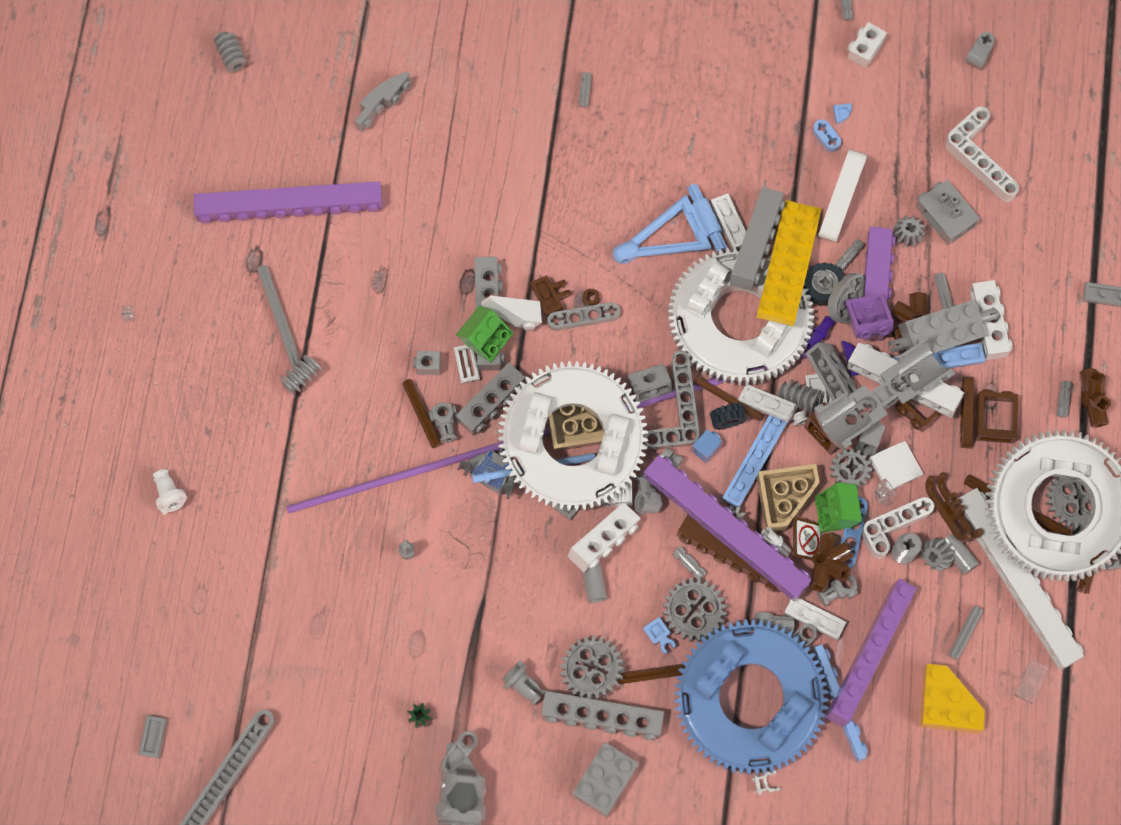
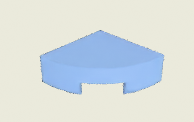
M852 103L833 105L835 124H840L849 117Z

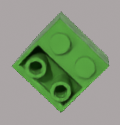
M478 306L456 335L467 347L488 362H492L514 333L492 309Z
M837 482L815 496L820 533L851 528L862 521L856 484Z

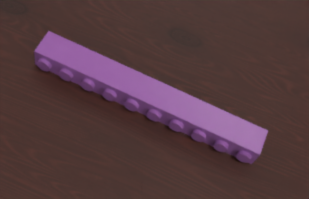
M380 181L194 194V215L197 222L210 223L216 220L227 222L231 219L245 221L248 218H284L290 215L302 217L305 214L319 216L323 213H358L364 210L376 212L379 209H383Z
M658 455L644 471L643 477L795 602L810 584L809 574L802 569L798 570L790 558L781 556L778 553L779 550L774 545H768L764 542V538L755 531L753 533L745 521L736 519L729 508L726 506L722 507L717 503L718 500L713 495H707L702 491L703 488L700 484L690 481L688 475L683 470H677L673 467V463L667 457L662 458Z

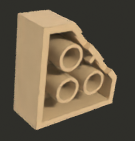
M566 406L557 409L548 417L553 451L601 444L604 434L602 425L598 418L589 410L579 406Z
M816 464L758 472L757 483L765 530L766 527H770L773 532L786 531L793 518L798 515L820 483Z

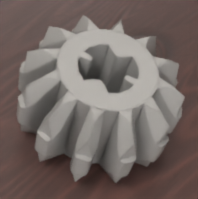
M907 215L903 217V220L899 218L893 228L896 231L894 236L899 238L897 242H905V247H907L908 243L914 247L916 243H921L922 238L925 236V231H923L925 225L920 224L921 218L914 220V215L911 216V219Z
M938 537L926 541L924 547L920 550L923 553L921 558L926 561L924 565H930V570L936 569L937 571L950 567L951 562L955 559L951 555L955 551L950 549L951 543L946 544L945 538L939 540Z

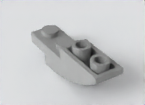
M405 72L386 80L361 101L360 108L362 113L355 120L357 130L363 132L366 128L368 129L373 123V118L382 112L384 106L390 109L393 104L396 105L399 102L400 95L411 86L410 73Z

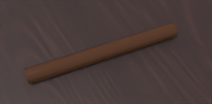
M698 376L695 378L694 383L729 404H743L745 413L758 421L762 418L763 414L704 379Z

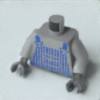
M501 449L498 454L489 450L487 453H481L467 462L462 461L457 470H465L464 476H467L470 471V478L472 479V475L482 474L483 471L504 470L509 463L502 462L507 458L506 456H500V453L505 451L504 449ZM516 475L493 479L487 483H484V481L478 483L499 494V496L506 494V499L509 500L511 492L516 485L514 483Z

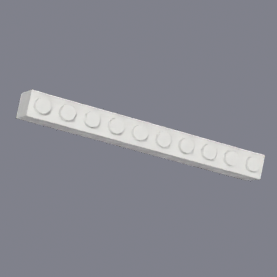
M976 488L961 496L962 503L960 505H965L966 507L963 514L974 531L978 528L983 530V535L976 538L1059 671L1084 657L1081 645L1074 641L1072 631L1067 625L1063 624L1060 612L1053 608L1047 592H1043L1039 586V579L1032 575V573H1026L1028 567L1022 570L1019 569L1020 562L1014 565V557L1008 560L1007 557L1010 553L1002 554V551L1005 549L1004 546L997 547L1000 540H993L997 534L990 533L994 527L987 525L992 522V519L986 518V516L990 515V511H985V508L989 506L985 503L987 498L984 493L979 492ZM1004 534L1016 550L1015 545L1011 542L1009 537L1006 534Z

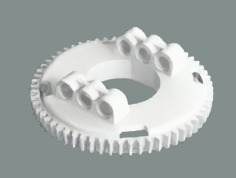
M734 247L733 252L726 248V253H723L720 249L718 255L713 251L711 258L706 254L705 261L699 258V265L693 262V268L688 266L687 272L682 274L683 278L679 277L678 283H675L676 290H672L673 296H670L671 303H669L668 307L670 309L668 310V316H670L668 317V322L671 323L669 324V329L672 330L673 342L678 343L677 349H682V351L688 354L689 360L691 359L690 366L696 364V371L702 368V375L708 372L709 379L715 375L716 381L719 378H723V383H725L728 379L731 385H733L734 381H738L739 386L741 381H745L747 386L750 380L755 385L756 379L763 383L764 377L769 381L771 374L776 378L778 375L777 371L783 374L784 368L789 370L790 364L794 365L795 360H799L800 354L804 353L803 348H807V341L810 340L809 335L812 334L814 325L812 323L814 320V316H812L814 309H811L813 303L808 302L811 296L806 295L808 289L802 290L800 299L801 309L798 308L794 327L769 321L766 327H763L760 335L754 339L740 341L726 337L715 327L712 321L711 312L721 296L734 291L749 292L761 299L772 254L768 257H765L764 254L763 258L766 260L763 270L759 269L758 272L760 274L758 285L754 284L752 291L730 285L731 274L739 254L736 247ZM678 316L683 318V323L686 330L685 334L682 330L681 321L677 320ZM762 365L767 367V371H764V369H760L756 371H750L748 372V375H746V370L748 368H754Z
M568 361L567 367H564L563 362H561L560 367L557 368L556 364L553 363L552 370L546 366V372L543 373L539 369L538 376L533 372L532 380L526 377V385L520 382L522 389L520 390L515 387L514 390L517 395L510 394L513 401H506V404L510 407H503V411L507 412V414L500 416L505 422H499V425L504 427V429L498 430V433L503 434V436L498 438V441H503L504 444L499 445V448L505 450L500 453V456H506L507 458L502 462L509 463L505 469H512L510 477L516 475L517 478L514 480V483L521 482L519 489L525 486L527 488L525 494L531 491L532 499L536 495L539 496V503L542 499H545V506L549 504V501L553 502L552 508H555L556 504H560V510H562L564 505H567L568 511H570L571 506H574L575 511H577L579 505H582L583 510H585L586 504H589L592 509L593 502L600 506L601 499L607 503V496L614 499V492L620 495L619 488L621 487L625 490L627 487L624 483H632L629 476L636 477L633 470L640 471V468L636 465L643 464L639 457H645L646 454L641 452V450H646L647 446L642 445V442L648 441L647 438H643V435H646L648 431L642 430V428L647 426V423H641L646 417L639 415L643 408L637 409L640 401H633L636 395H629L632 389L625 390L626 383L620 385V377L615 381L613 379L614 373L607 376V369L603 373L600 372L601 366L594 370L593 364L586 368V362L583 363L582 367H579L578 361H576L575 366H572L571 362ZM551 376L550 380L540 384L537 387H533V385L536 386L537 384L548 379ZM622 397H623L624 401L626 402V404L628 405V407H629V409H630V411H631L632 413H629V411H628L626 405L624 404V402H623L622 399H621ZM579 406L592 412L600 421L604 434L598 455L592 461L580 466H567L555 461L545 450L542 436L546 421L550 414L559 408ZM512 457H516L518 459L521 467L525 471L523 476H521L523 473L518 467L515 459H511ZM610 483L615 485L614 487L610 486L607 489L597 493L598 497H596V491L604 488Z
M1055 430L1053 436L1051 431H1047L1046 437L1041 432L1039 433V439H1037L1036 435L1031 436L1032 441L1025 438V445L1022 442L1017 443L1019 449L1015 446L1011 447L1014 452L1013 454L1009 451L1006 452L1008 459L1005 457L1000 458L1003 465L1000 463L996 464L999 471H992L996 477H990L989 480L993 482V485H987L989 489H992L991 492L985 493V495L990 496V499L985 501V503L990 504V507L985 508V511H990V515L986 516V518L992 519V522L987 525L994 527L990 533L997 534L993 540H1000L997 547L1004 546L1005 549L1002 551V554L1009 552L1008 560L1014 557V565L1020 562L1019 569L1022 570L1028 567L1026 573H1031L1034 570V576L1037 577L1041 573V579H1045L1049 575L1050 581L1054 579V576H1056L1057 581H1061L1062 576L1065 581H1069V576H1071L1072 580L1075 581L1077 580V575L1080 579H1084V573L1091 577V570L1095 574L1099 573L1098 567L1102 570L1106 569L1104 563L1111 565L1110 558L1117 560L1118 557L1115 553L1121 554V476L1113 477L1109 469L1104 465V460L1108 458L1107 463L1116 476L1121 475V465L1118 464L1121 458L1114 459L1113 456L1116 452L1108 453L1109 446L1102 449L1103 442L1096 445V438L1088 441L1089 435H1085L1082 439L1081 432L1077 433L1076 437H1074V431H1070L1067 435L1066 430H1062L1061 435H1059V431ZM1030 450V453L1023 456L1019 461H1013L1014 459L1017 460L1021 455ZM1048 476L1065 477L1071 480L1076 479L1086 488L1090 496L1091 514L1089 520L1078 533L1072 536L1046 532L1038 525L1033 516L1031 508L1033 493L1038 484ZM1004 534H1006L1009 537L1011 542L1015 545L1016 550ZM1103 550H1106V551H1107V552H1105L1103 555H1101L1099 558H1097L1096 560H1094V561H1093V563H1094L1093 565H1090V560H1091L1092 558H1094L1095 556H1097V555H1098L1099 553H1101Z

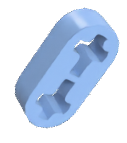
M820 119L816 121L813 127L815 137L825 150L836 152L841 144L839 135L826 120ZM819 126L821 128L825 127L824 132L822 130L818 131ZM829 141H836L835 146L833 144L829 145Z

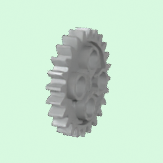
M1056 476V479H1052L1050 482L1052 485L1047 487V490L1050 492L1045 495V497L1050 499L1045 503L1046 505H1051L1048 512H1054L1055 514L1052 519L1058 517L1060 519L1058 523L1065 522L1066 528L1072 525L1073 531L1078 526L1082 529L1088 522L1091 511L1085 508V504L1091 505L1088 492L1082 490V484L1078 480ZM1063 487H1066L1070 490L1069 495L1065 494L1062 491ZM1066 506L1072 507L1074 513L1067 512Z
M690 578L689 584L682 580L681 587L676 583V591L669 589L671 596H665V600L669 603H663V607L668 609L663 611V615L668 616L664 622H671L668 629L675 628V636L681 633V640L685 636H688L689 642L692 641L693 637L699 642L701 636L707 640V632L714 635L713 629L717 628L720 631L718 624H724V620L720 617H726L727 614L721 611L727 607V605L721 604L725 598L718 597L721 592L720 590L713 591L714 584L710 587L707 586L708 580L704 584H701L700 578H698L696 583ZM694 592L698 595V599L690 600L687 595ZM705 596L706 599L700 604L698 611H695L688 622L684 624L683 621L689 616L691 609L695 608L701 598ZM709 604L713 607L714 611L707 613L704 611L703 606ZM682 607L686 610V614L680 616L675 610ZM697 619L701 622L702 626L695 628L691 625V621Z
M585 636L583 643L577 639V646L571 643L570 645L573 650H565L568 657H562L561 659L565 664L560 665V668L565 670L560 675L566 677L563 683L565 685L569 684L567 689L569 691L573 690L574 696L580 693V697L585 698L587 695L588 699H592L595 696L597 700H600V694L607 697L606 691L608 690L614 693L612 686H620L617 679L621 680L623 677L619 672L625 671L620 666L624 664L623 659H618L622 656L620 652H616L618 648L615 645L611 647L609 640L604 644L603 637L597 641L595 636L592 637L591 641ZM584 653H591L589 659L582 660V655ZM603 658H609L607 665H600ZM580 662L588 667H593V665H595V667L598 670L608 671L609 673L604 674L595 669H592L590 672V670L586 666L576 665V663ZM578 671H584L583 677L575 678ZM596 677H603L600 684H594Z

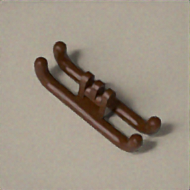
M941 472L937 479L938 489L945 499L944 503L940 501L933 489L935 477L932 475L928 476L925 482L926 492L953 536L960 542H967L970 538L981 537L983 530L981 528L976 529V531L973 530L963 514L966 509L965 505H960L962 503L960 498L956 499L958 497L957 493L953 492L950 494L946 488L945 480L947 474ZM958 519L965 530L964 534L960 532L953 520Z

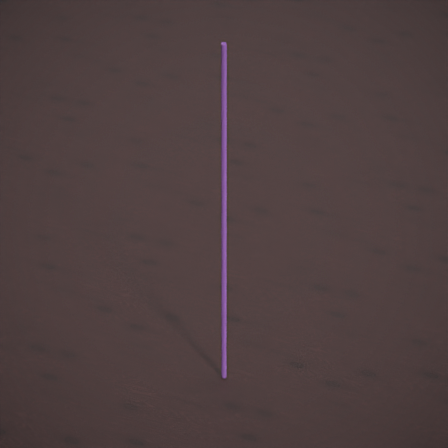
M805 350L803 354H800L799 360L808 358L806 355V352L808 350ZM762 365L754 368H748L746 370V375H748V372L750 371H756L760 369L767 370V367ZM715 377L705 381L715 386L723 383V378H719L716 381ZM693 384L694 392L704 389L697 384ZM672 390V393L642 401L637 406V409L675 398V391ZM549 427L544 429L542 437L550 435ZM503 441L295 503L286 506L289 514L459 463L481 453H487L489 450L495 452L501 450L499 445L504 443Z

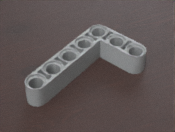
M676 351L671 359L679 427L648 431L644 438L654 436L657 439V443L654 445L643 442V445L647 446L648 450L691 446L699 438L690 360L685 351ZM683 357L685 363L679 365L675 362V358ZM684 375L688 381L684 384L680 383L677 377ZM687 394L690 397V401H681L680 395ZM686 412L690 413L693 419L685 421L682 415ZM688 431L693 432L695 439L688 440L685 437V433ZM674 434L676 441L668 442L666 435Z

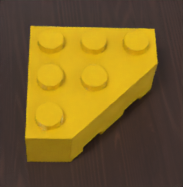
M927 664L923 668L919 727L980 734L984 730L985 710L948 666Z

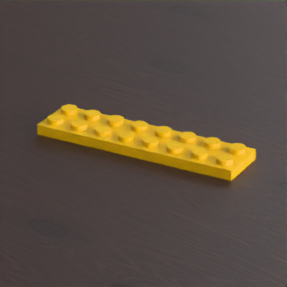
M785 200L756 318L794 327L822 208Z

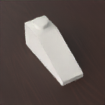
M490 295L481 302L483 307L492 309L496 315L515 327L533 330L542 323L540 301Z

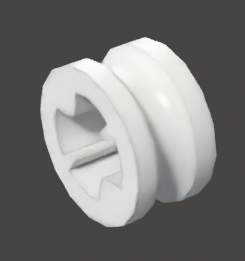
M806 411L798 412L792 416L791 420H794V427L806 423L808 418L806 417Z

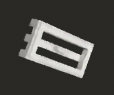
M466 345L454 347L461 385L466 382L480 381L475 354L470 349L475 376L471 377L466 349L470 348ZM461 350L465 362L467 378H464L460 356L458 352Z

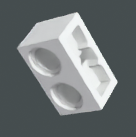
M868 22L865 28L861 27L856 35L858 37L857 40H852L848 46V59L867 68L884 43L887 32ZM857 50H863L865 53H859Z

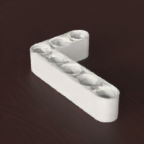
M977 107L948 134L945 147L1002 201L1011 202L1019 190L1018 183L971 141L986 126L990 117V111L986 107ZM976 116H981L984 120H980ZM951 139H955L959 143H953ZM964 152H970L972 155H966ZM978 164H983L986 168H981ZM992 176L997 177L999 180L992 179ZM1005 189H1010L1013 193H1008Z
M849 149L818 237L833 242L837 241L868 154Z

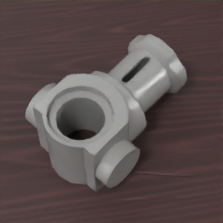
M440 402L435 407H432V410H429L431 422L435 421L436 427L440 429L441 443H450L457 440V435L454 434L453 425L455 424L454 417L457 412L455 405H451V403ZM441 410L448 412L446 416L442 417L438 413Z
M644 474L636 476L635 481L639 487L634 500L636 512L641 515L659 512L663 505L661 495L656 493V490L652 488V484L643 477Z
M852 575L846 580L851 584L849 589L844 588L841 582L835 579L830 582L831 586L825 592H816L819 600L825 607L836 598L842 599L847 597L851 599L858 594L856 580Z

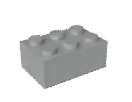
M604 742L573 791L572 797L607 818L638 768L639 763Z

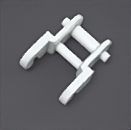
M776 770L774 772H766L761 777L754 776L755 778L752 781L756 783L757 790L755 793L760 795L764 791L772 793L781 790L780 787L776 789L768 787L766 778L769 775L776 774ZM761 779L764 780V789H761L759 780Z

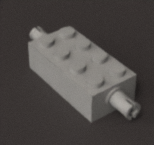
M974 299L898 325L902 338L889 341L888 346L897 345L890 348L892 353L905 348L909 350L917 344L918 338L925 335L928 339L929 348L932 354L987 336L983 323L998 319V313L990 315L997 312L995 307L979 312L976 300Z

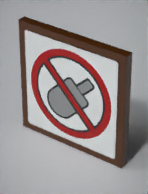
M793 518L794 557L812 561L813 554L818 550L820 536H822L818 523Z

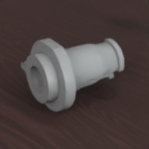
M519 660L503 677L502 680L505 684L502 687L507 690L511 686L523 698L529 700L533 706L541 698L540 696L545 690H542L524 672L527 666Z

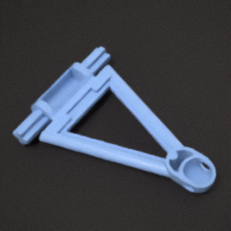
M692 184L687 190L693 204L690 203L687 195H684L631 240L617 245L612 251V257L617 263L625 264L635 260L637 257L711 249L708 241L710 238L717 253H719L720 249L724 252L727 246L721 236L722 229L707 198H703L697 184ZM681 210H683L697 240L696 242L640 248L638 246Z

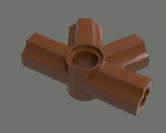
M910 293V307L900 301H897L890 313L893 318L900 321V323L893 326V331H891L895 340L902 338L898 325L927 315L926 293Z
M1093 368L1080 371L1079 375L1083 389L1082 402L1084 407L1087 408L1090 425L1094 428L1105 426L1108 424L1106 411L1111 406V400L1105 396L1104 392L1105 375Z
M823 533L820 536L818 550L812 557L814 568L809 586L812 590L825 592L828 589L830 577L839 582L846 581L850 577L851 569L843 562L854 557V554L847 541L837 546L838 537L836 535Z

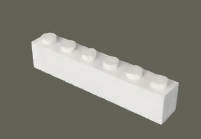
M858 343L848 361L847 368L870 380L883 384L884 380L880 374L898 363V361L891 358L885 352L880 353L874 350L868 344ZM916 374L908 375V380L912 383L919 380ZM939 380L911 399L952 418L962 400L964 392L957 386H950ZM903 382V384L899 387L895 385L894 390H898L901 392V388L905 385V383Z

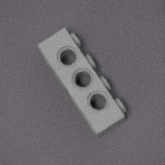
M818 342L806 352L808 359L832 401L845 392L850 395L857 390L832 344Z
M508 363L456 414V421L472 436L476 433L479 434L486 427L485 424L490 419L496 418L501 407L508 405L506 401H512L510 394L516 393L515 387L520 390L522 389L520 382L525 384L526 377ZM503 384L511 386L508 390H502L500 387ZM494 397L497 399V402L491 404L487 400ZM479 410L484 412L483 416L476 417L474 415V413Z

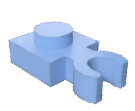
M660 617L643 628V631L653 645H656L658 642L660 643V650L663 654H667L664 648L666 644H670L673 649L676 647L674 641L667 638L670 635V631Z

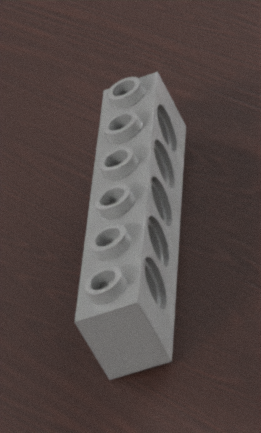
M497 257L474 258L476 309L478 306H482L481 302L486 299L484 297L485 294L492 293L494 296H499V292H502V281H498V275L502 274L501 263L497 262ZM490 275L493 279L487 281L484 277ZM499 352L492 362H488L477 354L478 371L501 370V364H504V352Z
M545 691L541 718H545V721L549 723H556L557 720L563 721L565 725L572 727L580 724L589 730H596V727L603 728L604 732L612 734L620 731L629 737H635L636 734L643 735L644 739L655 741V738H660L664 712ZM565 705L569 710L566 714H559L557 708ZM579 709H586L588 715L585 718H580L577 715V711ZM605 712L608 718L606 721H599L596 717L597 714ZM618 716H625L628 722L624 725L618 724L616 721ZM644 719L647 722V726L639 728L636 725V721Z

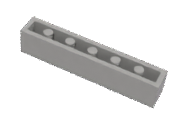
M762 187L731 274L730 285L752 291L754 284L758 285L760 279L758 272L759 269L763 270L766 260L763 258L764 254L768 255L771 244L768 243L769 240L773 241L776 231L773 228L774 225L778 226L781 216L778 213L783 211L786 202L783 200V192Z

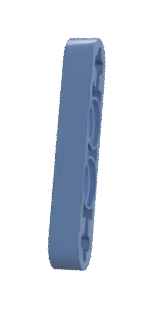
M858 497L860 506L863 507L860 508L862 521L859 523L860 527L858 529H844L841 540L842 544L847 538H852L856 543L855 547L851 548L852 552H854V557L848 559L851 562L847 565L850 569L854 567L867 511V502L862 497Z

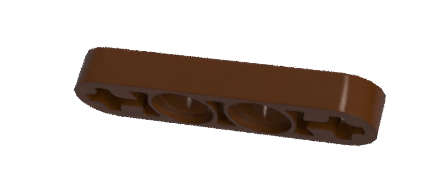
M963 376L961 391L964 394L961 400L960 448L971 449L973 439L974 377Z

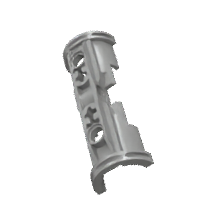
M923 335L917 339L915 346L898 356V363L880 374L884 380L883 384L871 392L863 385L850 395L847 392L843 393L825 406L821 403L814 408L815 416L827 437L838 448L844 450L852 445L850 440L887 415L885 410L898 400L904 404L939 380H948L956 373L952 368L948 370L938 363L929 348L927 337ZM916 374L919 380L912 383L908 380V375ZM903 382L905 383V385L901 388V392L898 390H894L895 385L899 387L903 384ZM863 406H865L866 408L870 407V413L866 411L861 414L860 418L859 413L863 411ZM847 416H854L857 422L850 425L846 422L845 418Z

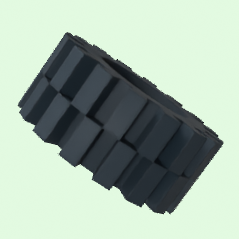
M741 403L723 405L709 413L715 430L732 428V426L736 427L747 420L743 404Z

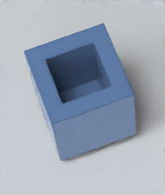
M707 429L692 445L691 451L706 463L721 447V437L716 432H710Z

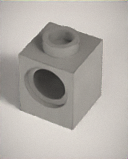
M417 351V357H413V369L417 370V375H440V351ZM425 360L432 362L429 366L422 365Z

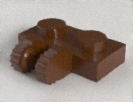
M547 275L530 282V286L537 300L540 301V306L546 317L553 312L563 310L560 300H564L572 295L570 290L556 294L555 290L563 288L567 283L565 280H561L551 284Z

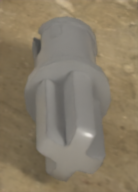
M404 540L403 543L399 544V553L402 558L410 560L414 556V547L408 540Z

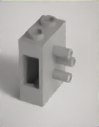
M947 179L943 183L941 181L936 183L930 192H923L917 198L918 201L915 207L949 246L976 227L980 218Z

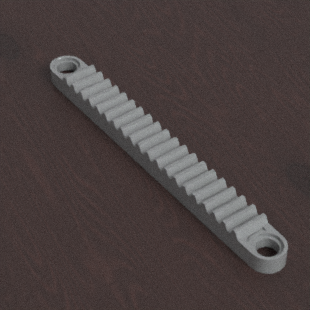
M260 710L254 715L180 825H206L210 821L216 809L219 808L220 803L225 799V796L234 786L235 781L243 773L244 768L247 767L248 762L272 729L275 719L269 711ZM262 715H267L270 718L266 726L259 724V718Z

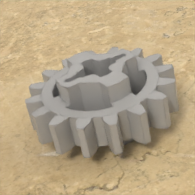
M853 448L849 452L846 449L842 450V455L837 452L835 455L837 459L832 458L831 463L833 465L829 468V470L834 471L831 473V478L836 477L835 483L856 484L857 490L860 484L865 486L866 480H869L871 477L868 473L872 472V468L868 467L871 464V460H865L867 454L861 456V450L855 453ZM847 458V461L845 463L839 464L840 461ZM850 463H851L852 470H854L853 473H852V475H851L850 469L848 468L849 465H850ZM863 474L859 479L854 480L857 475Z

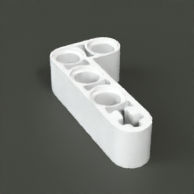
M923 497L866 522L862 530V538L872 557L882 559L886 556L890 549L887 535L929 517L934 509L933 501ZM921 505H922V507H927V508H928L927 510H925V509L919 510L920 507H921ZM902 513H909L911 519L903 518ZM884 521H892L893 527L886 526ZM872 527L875 529L876 534L871 535L866 529ZM882 545L885 551L878 552L875 546Z

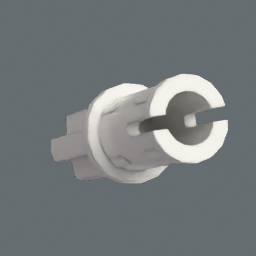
M770 527L762 530L761 536L769 544L774 545L782 556L789 555L791 548L783 541L782 536L777 535Z

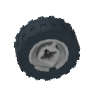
M823 262L817 263L807 271L804 289H808L806 295L811 296L810 301L813 304L828 306V300L833 289L844 278V273L839 270V267L834 266L832 263Z

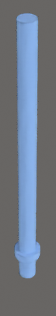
M583 454L555 461L563 465H572L592 461L595 458V454ZM520 466L519 468H520V470L522 471V473L524 474L525 471H524L523 468ZM512 469L493 472L483 471L482 474L472 475L473 483L482 481L487 483L493 479L509 477Z

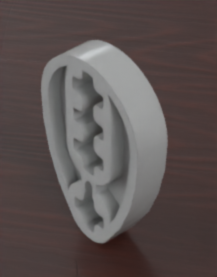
M861 273L848 274L833 289L828 300V311L833 321L837 323L851 322L845 304L846 300L863 297L864 277Z

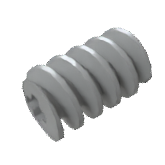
M221 32L213 40L227 72L234 73L247 63V59L244 57V52L241 51L242 47L236 39V34Z
M307 355L303 356L304 362L301 360L297 361L299 367L292 366L293 372L290 370L286 371L287 377L284 375L280 376L282 384L293 396H295L294 389L299 392L301 391L300 384L305 387L307 386L304 381L305 379L311 382V374L317 377L316 370L323 371L319 364Z
M790 380L788 384L784 382L780 386L778 397L795 403L801 410L804 409L806 412L813 413L814 408L820 404L821 391H817L814 395L813 388L807 392L808 387L806 385L800 389L801 383L798 382L794 386V380Z
M906 533L898 537L891 550L893 559L900 564L911 563L921 549L922 543L920 538L914 533Z

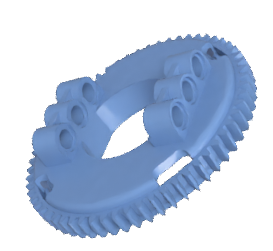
M746 619L743 625H740L739 620H737L734 627L729 622V628L727 629L722 624V631L719 632L717 628H714V635L707 632L709 637L707 640L703 636L701 637L702 644L695 642L697 650L690 648L693 655H685L689 661H682L685 669H679L678 671L683 673V675L676 676V679L680 680L681 683L675 684V687L680 688V691L674 692V695L679 696V699L674 700V702L680 703V706L675 708V710L681 711L677 718H683L684 720L679 725L686 726L683 733H690L687 740L694 739L691 746L693 747L698 744L697 752L699 753L704 750L703 758L710 755V763L715 759L718 760L717 767L724 763V770L728 766H732L731 771L734 772L737 767L739 768V774H742L743 769H747L748 775H750L751 769H754L756 775L759 769H762V772L766 774L767 767H769L771 772H774L775 765L780 770L782 762L786 766H789L788 759L795 762V754L798 757H802L800 750L802 749L807 752L808 750L805 745L812 746L813 743L810 739L818 738L814 732H821L817 726L818 724L824 725L820 717H825L826 714L822 713V710L828 709L827 706L823 705V702L829 701V699L823 698V694L828 693L827 690L822 689L827 683H821V679L826 676L819 675L823 668H816L820 661L812 660L815 653L810 655L807 653L810 647L805 649L802 647L805 641L798 643L799 636H796L794 639L791 638L792 631L785 634V627L781 631L777 630L778 624L770 628V622L763 626V621L760 620L759 625H755L754 619L751 625H748ZM751 630H754L752 634H743L735 636L732 633L734 632L735 634L742 632H751ZM739 666H761L770 671L779 681L783 694L782 706L765 727L758 729L739 727L732 723L721 709L719 702L720 687L731 672ZM813 679H815V681H814V686H815V693H816V698H817V700L814 698V693H813V686H812V680H813ZM684 693H687L689 695V704L691 709L689 715H686V713H688L687 696L684 695ZM768 758L771 760V762L769 763L768 760H765L760 762H751V764L749 765V761L752 759Z

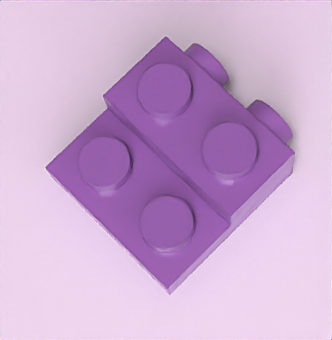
M883 293L846 300L845 306L851 319L850 325L855 338L866 340L872 335L880 334L881 336H886L893 331V319Z

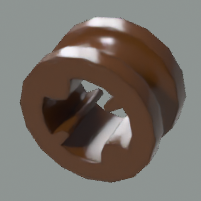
M591 288L585 290L582 297L583 304L585 306L597 305L599 302L598 291ZM589 294H591V297L592 295L595 296L594 301H591V299L587 300Z

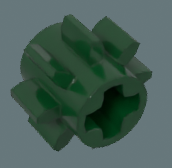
M424 703L421 704V707L413 704V711H408V714L412 715V718L408 720L409 723L415 722V728L422 724L426 727V721H432V718L427 715L431 712V709L425 710ZM420 711H422L424 718L420 717V719L417 720L415 714H419Z

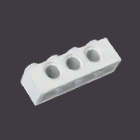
M995 280L972 283L969 289L971 300H976L979 312L995 307L997 312L990 315L998 313V319H995V323L990 321L983 323L987 336L980 338L985 360L1008 357L1012 350V341L1007 336L1008 324L1003 318L1004 306L999 301V286H996ZM984 300L991 301L992 305L985 304ZM991 335H997L1000 340H994Z
M622 503L570 549L567 557L583 572L588 568L592 570L600 562L599 559L602 556L606 558L612 552V547L621 545L628 533L632 535L638 529L637 524L640 517L625 503Z

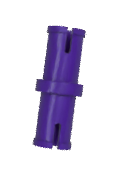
M825 316L820 325L814 328L810 340L807 341V348L809 350L818 342L827 338V333L835 324V321L830 316Z

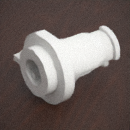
M162 469L153 474L155 478L153 481L156 483L159 493L156 506L163 515L180 509L187 500L185 491L175 487L172 478L168 474V469Z

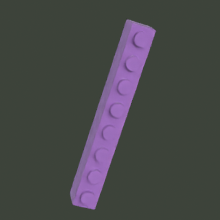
M900 578L892 584L825 718L841 727L850 722L917 588Z

